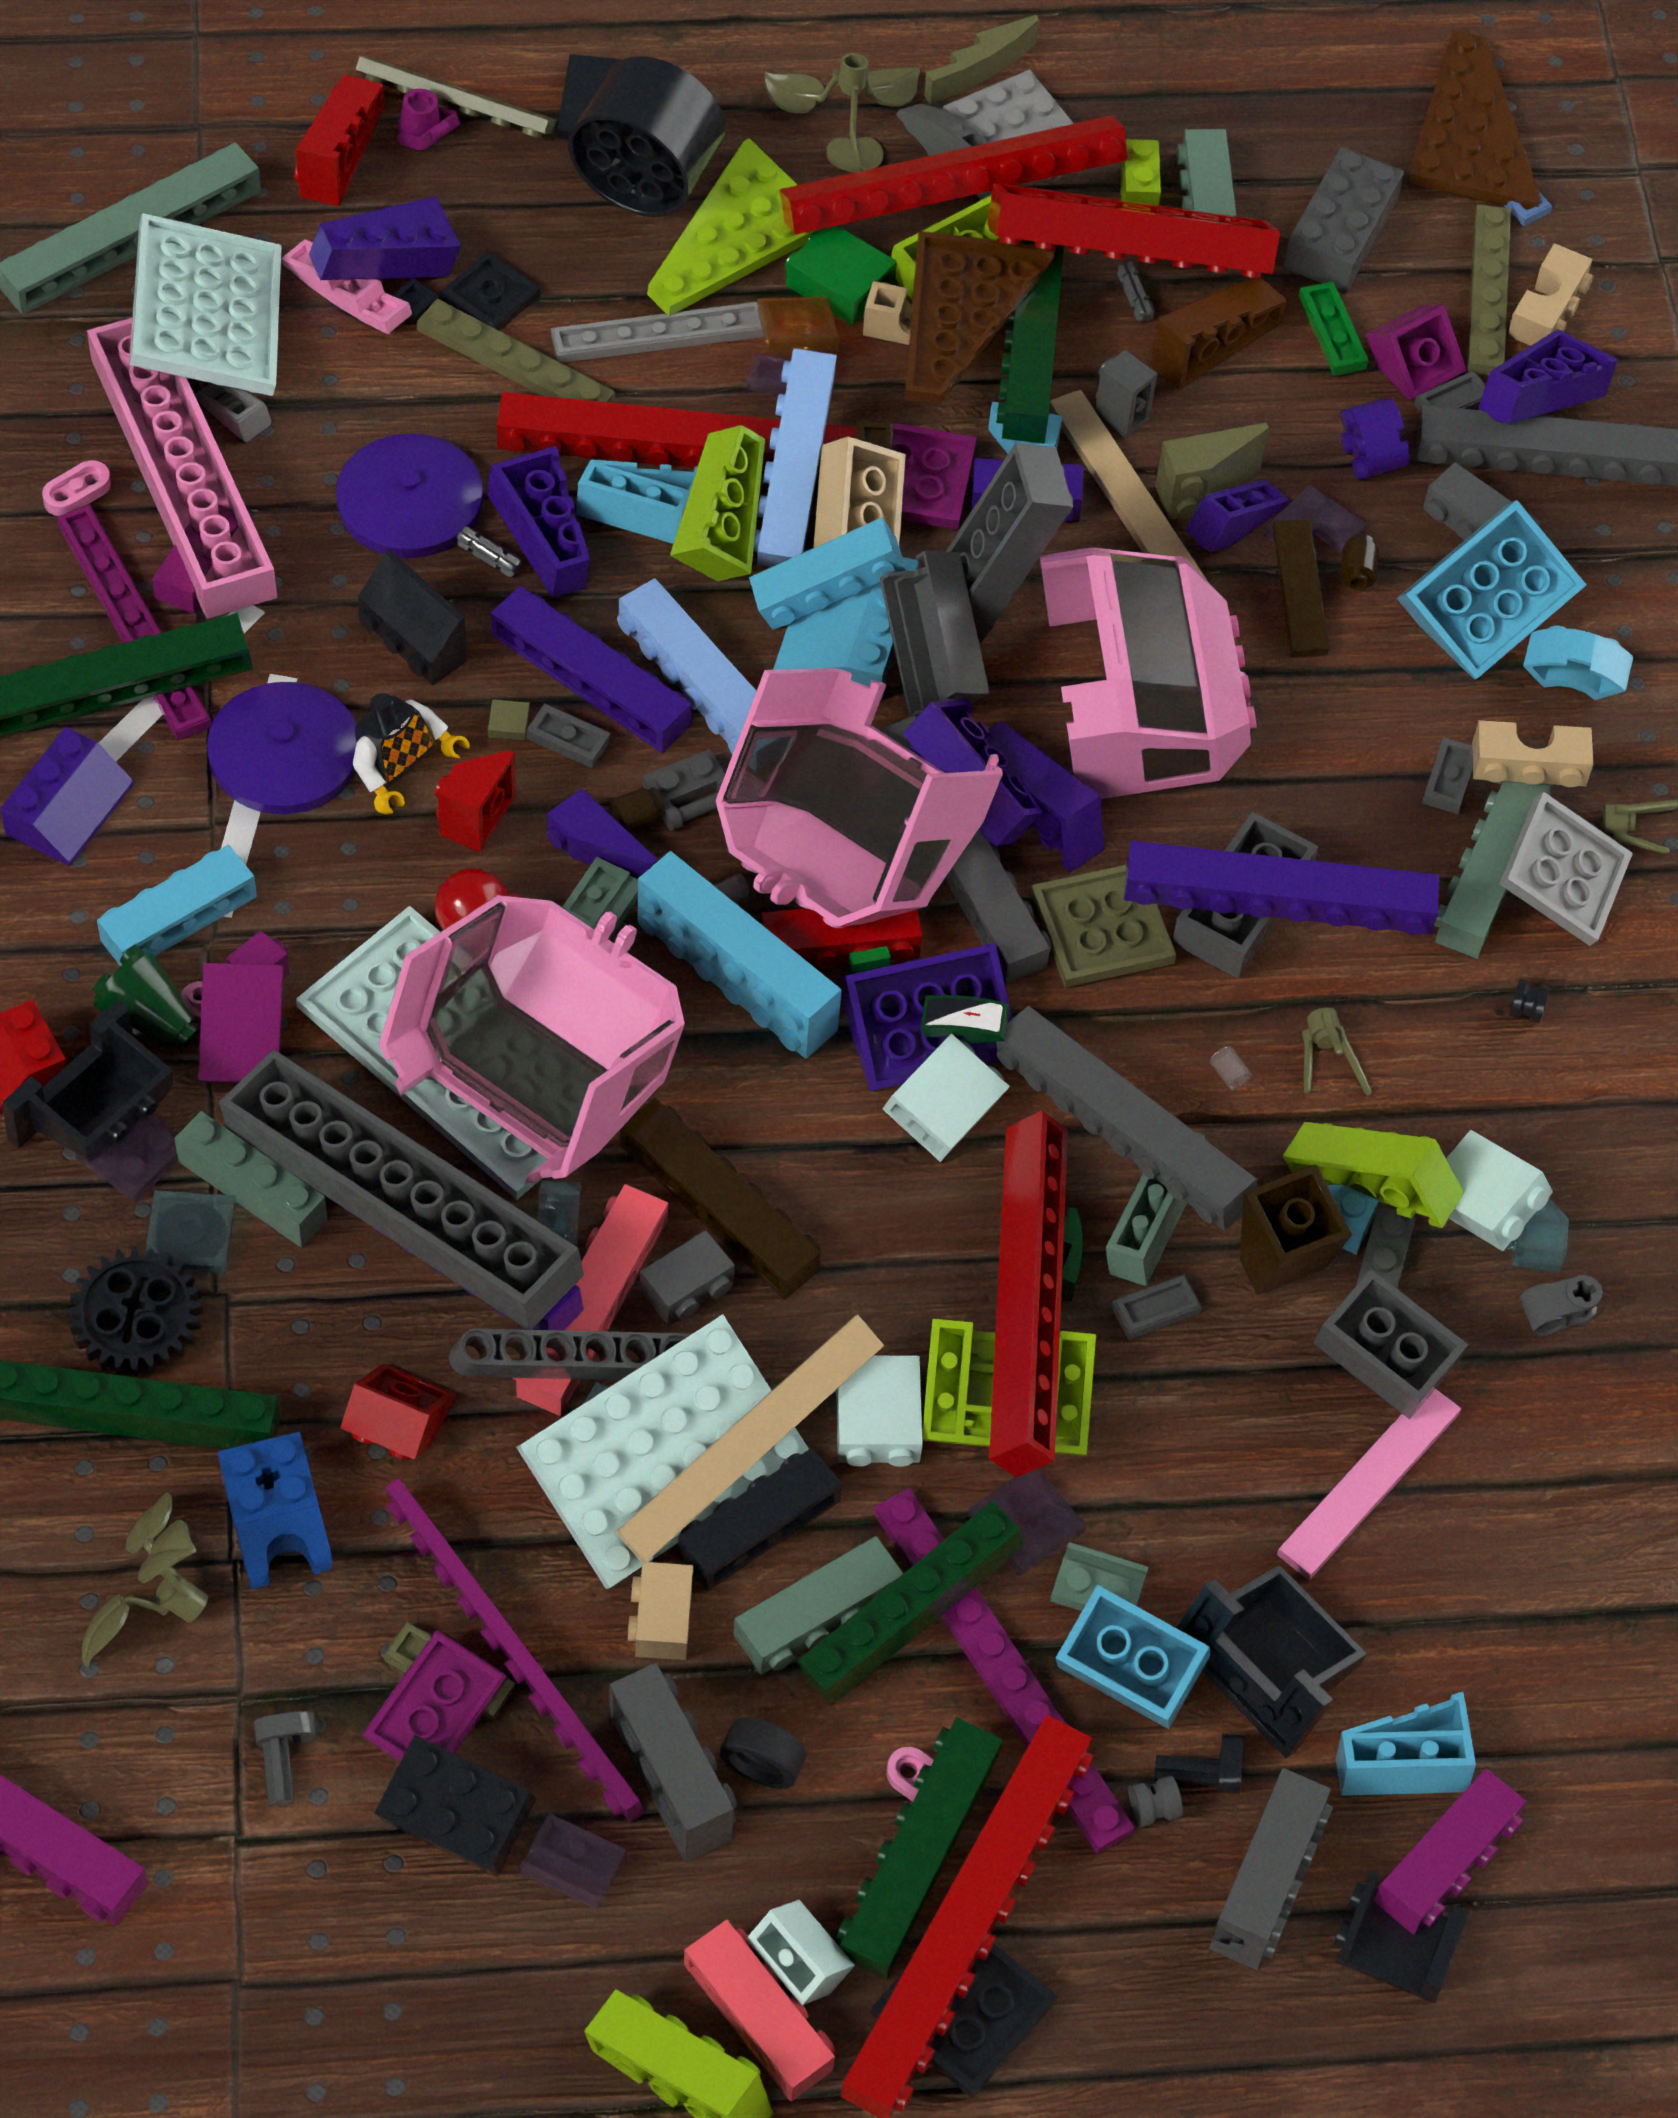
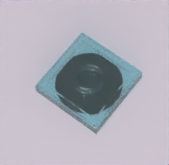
M154 1190L145 1255L150 1248H154L156 1260H159L165 1253H169L172 1261L171 1266L181 1261L185 1271L226 1273L236 1206L235 1196Z

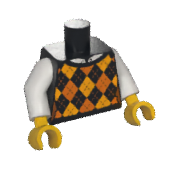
M380 693L370 699L372 711L355 726L356 748L353 766L370 793L374 791L377 795L374 800L375 809L382 814H393V810L389 806V800L395 808H401L405 804L404 797L397 791L388 792L386 789L437 747L435 740L439 739L441 741V751L445 756L451 758H460L453 750L455 741L462 748L469 749L470 744L463 736L450 735L446 731L448 726L428 707L414 700L403 701L396 696Z

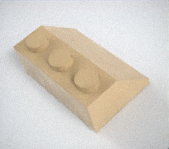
M845 437L821 445L814 548L883 517L896 536L899 545L906 454L852 437Z

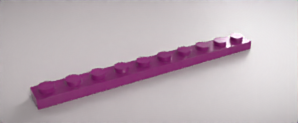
M400 1478L387 1485L385 1488L391 1501L386 1504V1507L399 1525L405 1521L414 1532L409 1538L423 1557L430 1553L436 1561L437 1565L432 1568L439 1580L446 1588L452 1584L461 1595L456 1601L470 1620L477 1616L485 1627L480 1633L493 1652L501 1649L509 1659L504 1663L505 1668L517 1684L525 1681L533 1693L528 1695V1698L542 1717L549 1713L557 1726L552 1728L563 1747L568 1750L573 1746L581 1756L577 1764L591 1783L596 1779L599 1780L606 1790L601 1796L615 1816L623 1813L630 1824L642 1816L644 1810L638 1797Z
M910 1488L874 1506L873 1514L909 1569L944 1541ZM976 1587L941 1615V1618L1027 1748L1046 1714L1066 1724ZM1091 1764L1084 1779L1076 1776L1070 1787L1071 1790L1075 1791V1794L1068 1807V1811L1098 1855L1133 1835L1135 1827L1094 1765Z

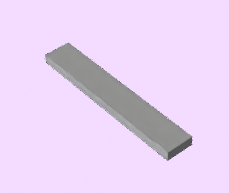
M760 301L681 311L671 316L665 313L551 328L555 356L559 363L766 337L767 334Z

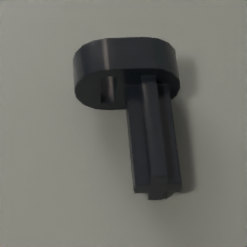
M1222 1733L1220 1760L1156 1755L1154 1780L1157 1781L1158 1778L1171 1775L1178 1783L1218 1786V1793L1240 1794L1244 1735Z

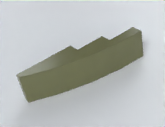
M1033 15L976 33L975 45L951 52L949 65L926 72L924 96L928 103L931 105L963 93L990 79L1018 60L1037 42L1038 16Z

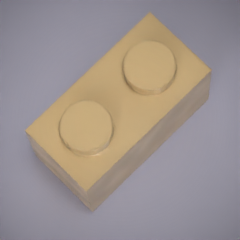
M642 1562L641 1577L633 1576L631 1602H639L638 1616H629L628 1641H636L635 1657L686 1660L693 1565Z

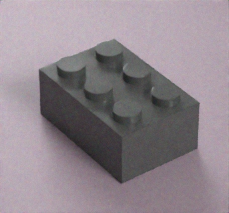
M1372 1269L1369 1270L1325 1321L1313 1342L1409 1420L1455 1367L1468 1346L1467 1343Z

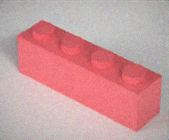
M726 1919L684 1950V1966L789 2101L792 2102L833 2071L835 2047L822 2030L815 2032L806 2020L808 2013L804 2006L794 1996L789 1998L779 1986L781 1980L766 1962L762 1964L752 1952L754 1948L746 1940L748 1937L747 1933L740 1927L735 1930Z

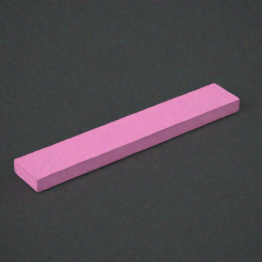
M1435 1389L1410 1420L1401 1414L1278 1549L1277 1556L1310 1581L1458 1417L1461 1408Z

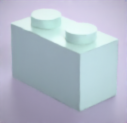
M800 1900L771 1909L746 1938L801 2005L830 1995L855 1966Z

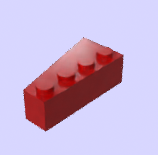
M343 74L336 87L332 88L329 98L296 148L297 166L294 180L299 184V196L301 198L337 207L340 206L384 110L383 84Z

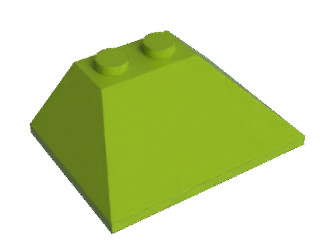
M932 1319L922 1441L989 1447L995 1332L973 1330V1322ZM1060 1331L1055 1454L1087 1455L1096 1334Z

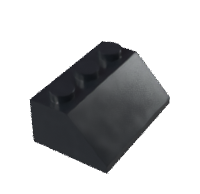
M389 550L386 552L358 595L359 621L367 631H374L382 638L385 646L391 653H398L406 660L415 675L418 677L423 676L432 685H435L467 662L465 617L393 551Z

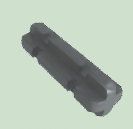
M1131 261L1126 264H1120L1117 275L1120 282L1124 284L1122 287L1132 309H1135L1133 313L1136 320L1140 323L1151 321L1154 318L1155 308L1152 302L1148 300L1150 297L1141 276L1138 275L1139 271L1136 264Z
M466 526L459 532L457 544L467 551L473 550V555L496 569L501 567L500 572L508 577H515L521 570V558L511 552L506 554L507 550L484 535L479 537V532Z

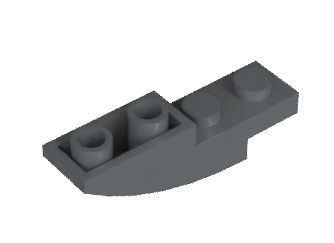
M917 104L900 109L896 114L905 125L907 131L914 135L925 148L928 156L990 143L961 119L933 106ZM992 191L976 195L983 200L992 195Z

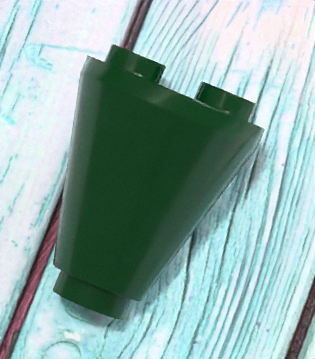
M136 944L131 946L121 957L120 963L122 965L113 975L109 973L104 974L94 985L92 990L97 994L94 998V1006L99 1011L104 1012L117 1000L121 1001L130 1009L132 1028L171 1048L175 1046L180 1051H183L200 1033L201 1027L196 1023L197 1018L155 955L147 948L140 949Z

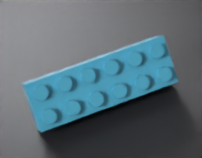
M668 852L638 878L637 921L640 927L647 934L655 935L663 941L675 957L683 958L691 964L703 980L711 981L719 987L731 1003L741 1005L751 1014L753 1020L760 1027L769 1028L779 1037L781 1043L788 1050L797 1051L807 1059L838 1031L841 989L673 852Z

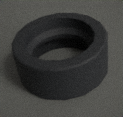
M738 1718L733 1721L720 1748V1757L734 1772L752 1782L775 1789H787L795 1784L807 1753L803 1744L791 1733L779 1726L755 1718Z

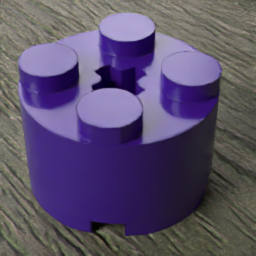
M1380 399L1341 410V420L1346 432L1340 435L1341 443L1345 454L1352 453L1355 458L1352 460V468L1357 480L1408 466L1407 440L1402 441L1400 431L1405 428L1399 410L1392 399Z

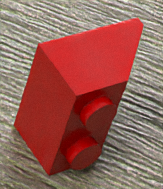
M507 750L456 763L448 776L443 775L440 778L435 789V796L438 797L436 818L439 819L441 836L475 851H482L516 797L515 753Z
M33 999L0 1013V1114L4 1113L2 1102L31 1076L42 1086H45L67 1066L66 1058Z
M382 1363L354 1384L340 1428L352 1433V1437L357 1441L367 1444L376 1443L388 1448L390 1454L397 1458L415 1460L430 1448L454 1404L457 1394Z

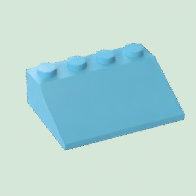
M1515 500L1500 509L1398 596L1397 599L1417 624L1476 680L1583 589L1586 583L1518 500Z
M902 557L906 571H914L918 568L919 560ZM881 582L790 623L773 670L838 668L851 672L852 681L867 686L870 685L871 680L886 684L895 656V648Z

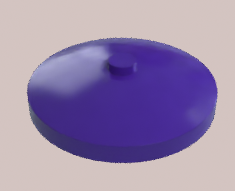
M423 434L392 435L367 444L347 461L339 475L336 488L338 513L347 531L365 547L381 554L391 550L399 558L426 557L453 547L457 544V535L464 527L474 528L480 517L483 504L482 481L472 460L453 444L440 438Z
M273 682L250 688L231 699L219 711L212 722L207 742L211 772L218 785L227 795L238 803L256 811L271 814H295L315 809L338 796L347 787L356 773L353 766L356 748V722L349 710L337 698L311 685L296 682Z

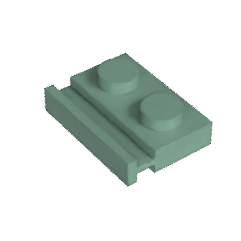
M596 857L562 908L594 930L600 918L606 912L611 911L617 915V922L615 923L614 931L608 938L610 940L638 899V879L630 876V872Z
M1068 1542L1050 1601L1083 1611L1096 1586L1099 1585L1137 1606L1148 1566Z

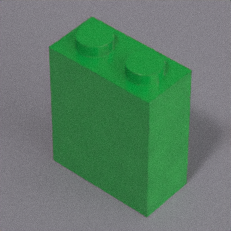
M839 226L823 228L819 231L815 230L809 236L807 243L799 251H793L785 263L786 286L851 326H854L864 316L866 302L873 281L895 285L897 261Z

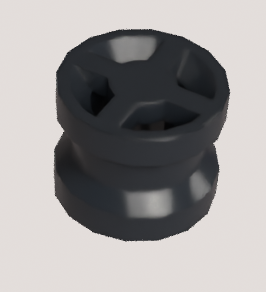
M1520 978L1509 1015L1513 1017L1524 1015L1529 1017L1531 1022L1539 1024L1550 987L1546 985L1535 987L1530 985L1528 980Z

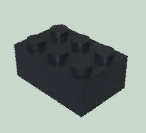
M414 1735L374 1814L382 1821L498 1877L537 1798L531 1791Z

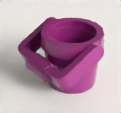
M422 88L413 89L403 98L401 115L398 121L399 134L396 135V138L403 146L423 150L458 127L460 122L455 111L438 107L437 97L433 92Z

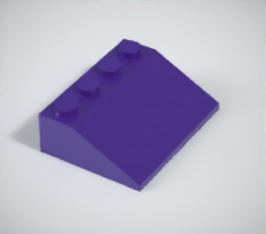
M995 943L846 975L837 979L841 989L845 1016L870 1091L904 1084L947 1039L948 1036L925 1037L920 1029L926 996H969L1007 1003L1009 1006ZM1010 1009L1008 1015V1022L1012 1020ZM954 1035L958 1040L966 1042L963 1035ZM996 1042L968 1043L973 1048L975 1055L986 1065L1000 1062L996 1054Z

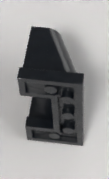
M117 1000L89 1025L91 1045L45 1086H42L31 1076L2 1102L7 1139L18 1149L39 1132L91 1161L101 1156L112 1145L117 1146L121 1144L137 1122L141 1119L146 1120L155 1113L159 1103L165 1098L173 1085V1070L132 1036L130 1009L121 1001Z
M1280 1565L1232 1593H1229L1216 1579L1204 1585L1176 1627L1210 1647V1657L1202 1672L1285 1758L1296 1753L1332 1703L1333 1699L1327 1693L1356 1670L1367 1655Z

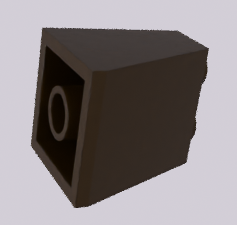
M1316 1164L1245 1191L1243 1194L1240 1262L1257 1295L1327 1268L1352 1236Z

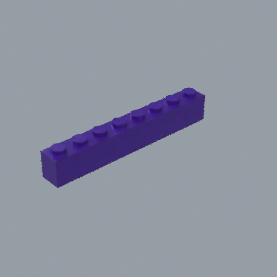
M1130 841L1126 862L1124 900L1134 901L1141 905L1161 904L1174 906L1179 909L1197 908L1212 910L1216 913L1234 912L1251 914L1258 918L1270 916L1288 918L1295 922L1315 921L1328 923L1333 926L1351 925L1367 927L1370 930L1376 931L1383 929L1405 931L1412 935L1432 934L1438 915V874Z

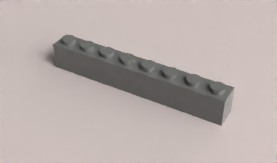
M1422 405L1417 424L1416 461L1433 464H1453L1456 462L1467 467H1484L1505 471L1515 470L1539 474L1567 475L1578 478L1588 477L1611 481L1619 480L1678 486V429L1535 416L1507 424L1493 420L1490 414L1481 410Z
M915 715L878 728V730L911 750V743L904 736L903 732L913 723L916 717ZM879 763L910 817L920 789ZM979 828L944 879L982 945L996 944L1002 975L1006 985L1047 969L1049 952L1052 951V946L1047 933L1044 930L1040 931L1035 924L1034 913L1030 904L1027 901H1022L1017 893V884L1010 871L1005 872L1002 867L995 844L988 843L982 836ZM948 839L923 841L934 861L939 856Z
M1027 1006L1007 1023L1005 1041L996 1042V1054L1004 1067L1009 1070L1015 1069L1025 1077L1027 1083L1038 1092L1042 1090L1050 1096L1064 1113L1070 1112L1077 1117L1088 1132L1093 1135L1099 1134L1109 1142L1111 1148L1122 1157L1126 1155L1134 1161L1145 1176L1150 1179L1155 1177L1166 1186L1168 1192L1179 1201L1184 1200L1195 1208L1197 1214L1205 1222H1213L1223 1231H1226L1242 1217L1243 1194L1245 1191L1257 1187V1179L1030 1006Z

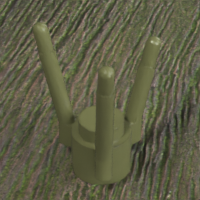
M1678 799L1638 804H1604L1602 832L1612 834V839L1617 843H1627L1667 855L1670 853L1668 847L1627 835V831L1635 830L1636 814L1673 811L1678 808Z
M1320 1008L1311 1012L1307 1017L1309 1029L1302 1032L1305 1043L1304 1093L1309 1094L1311 1092L1313 1044L1316 1043L1322 1049L1334 1047L1335 1053L1339 1056L1344 1051L1364 1093L1370 1096L1372 1089L1346 1037L1344 1027L1340 1026L1336 1010Z

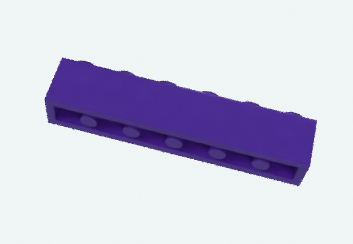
M519 586L491 612L492 636L660 753H663L691 726V703L682 693L672 691L663 685L653 673L645 672L634 665L624 653L614 651L604 644L595 633L585 631L575 624L570 616L562 612L559 613L550 607L540 595L530 593Z

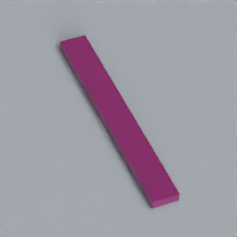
M89 504L56 517L57 526L121 641L127 643L138 640L146 635L161 634L162 631L91 505ZM192 686L153 697L177 741L208 729L212 725L207 711Z

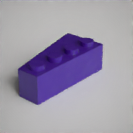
M437 196L321 223L309 252V257L320 280L448 277L461 245Z
M1557 329L1490 371L1478 409L1490 414V417L1497 422L1511 424L1606 396L1618 359Z
M557 446L491 465L487 492L488 497L552 598L584 589L590 562L580 524L577 523L575 518V506L572 497H569L567 491L566 476L559 464Z
M969 699L931 702L903 732L904 736L911 743V750L945 773L984 771L990 755L997 754L999 758L997 767L1002 769L1003 774L984 822L980 826V832L988 842L996 846L1014 844L1043 814V811L1020 776L1007 771L1008 758L1002 750L991 746L986 739L991 732L985 723L981 721L976 723L970 715L975 708Z
M1002 721L990 727L989 731L991 734L986 739L991 746L1004 752L1009 760L1008 767L1006 768L1007 771L1020 776L1043 811V814L1032 824L1042 835L1039 837L1041 844L1048 851L1056 848L1064 856L1061 864L1070 873L1104 850L1101 816L1102 801L1098 792L1093 787H1087L1075 778L1068 768H1062L1050 759L1043 749H1037L1029 743L1019 731L1012 730Z

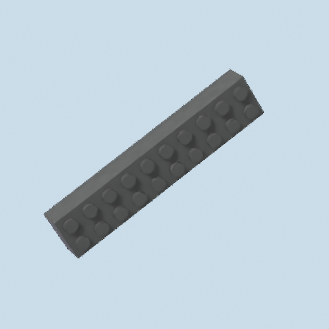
M274 1049L219 1101L226 1128L527 1330H532L583 1277L578 1247Z

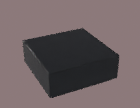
M411 278L392 294V296L409 303L412 315L408 319L415 324L434 301L439 299V295L414 278Z

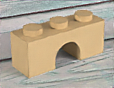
M1554 243L1540 267L1535 285V290L1546 295H1540L1529 290L1525 292L1513 313L1507 336L1531 346L1557 329L1564 332L1567 324L1564 321L1566 316L1573 317L1580 302V298H1578L1579 293L1585 295L1593 280V275L1589 273L1592 259Z
M873 281L865 306L864 336L909 345L912 305L907 299L908 288Z
M1478 721L1472 741L1473 779L1490 782H1524L1529 785L1554 784L1565 787H1586L1593 767L1592 728L1554 725L1547 747L1533 749L1525 746L1519 740L1516 723Z

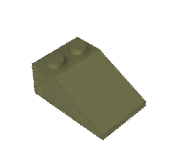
M1267 422L1163 441L1155 488L1167 519L1191 518L1194 516L1205 495L1244 485L1260 473L1269 430Z

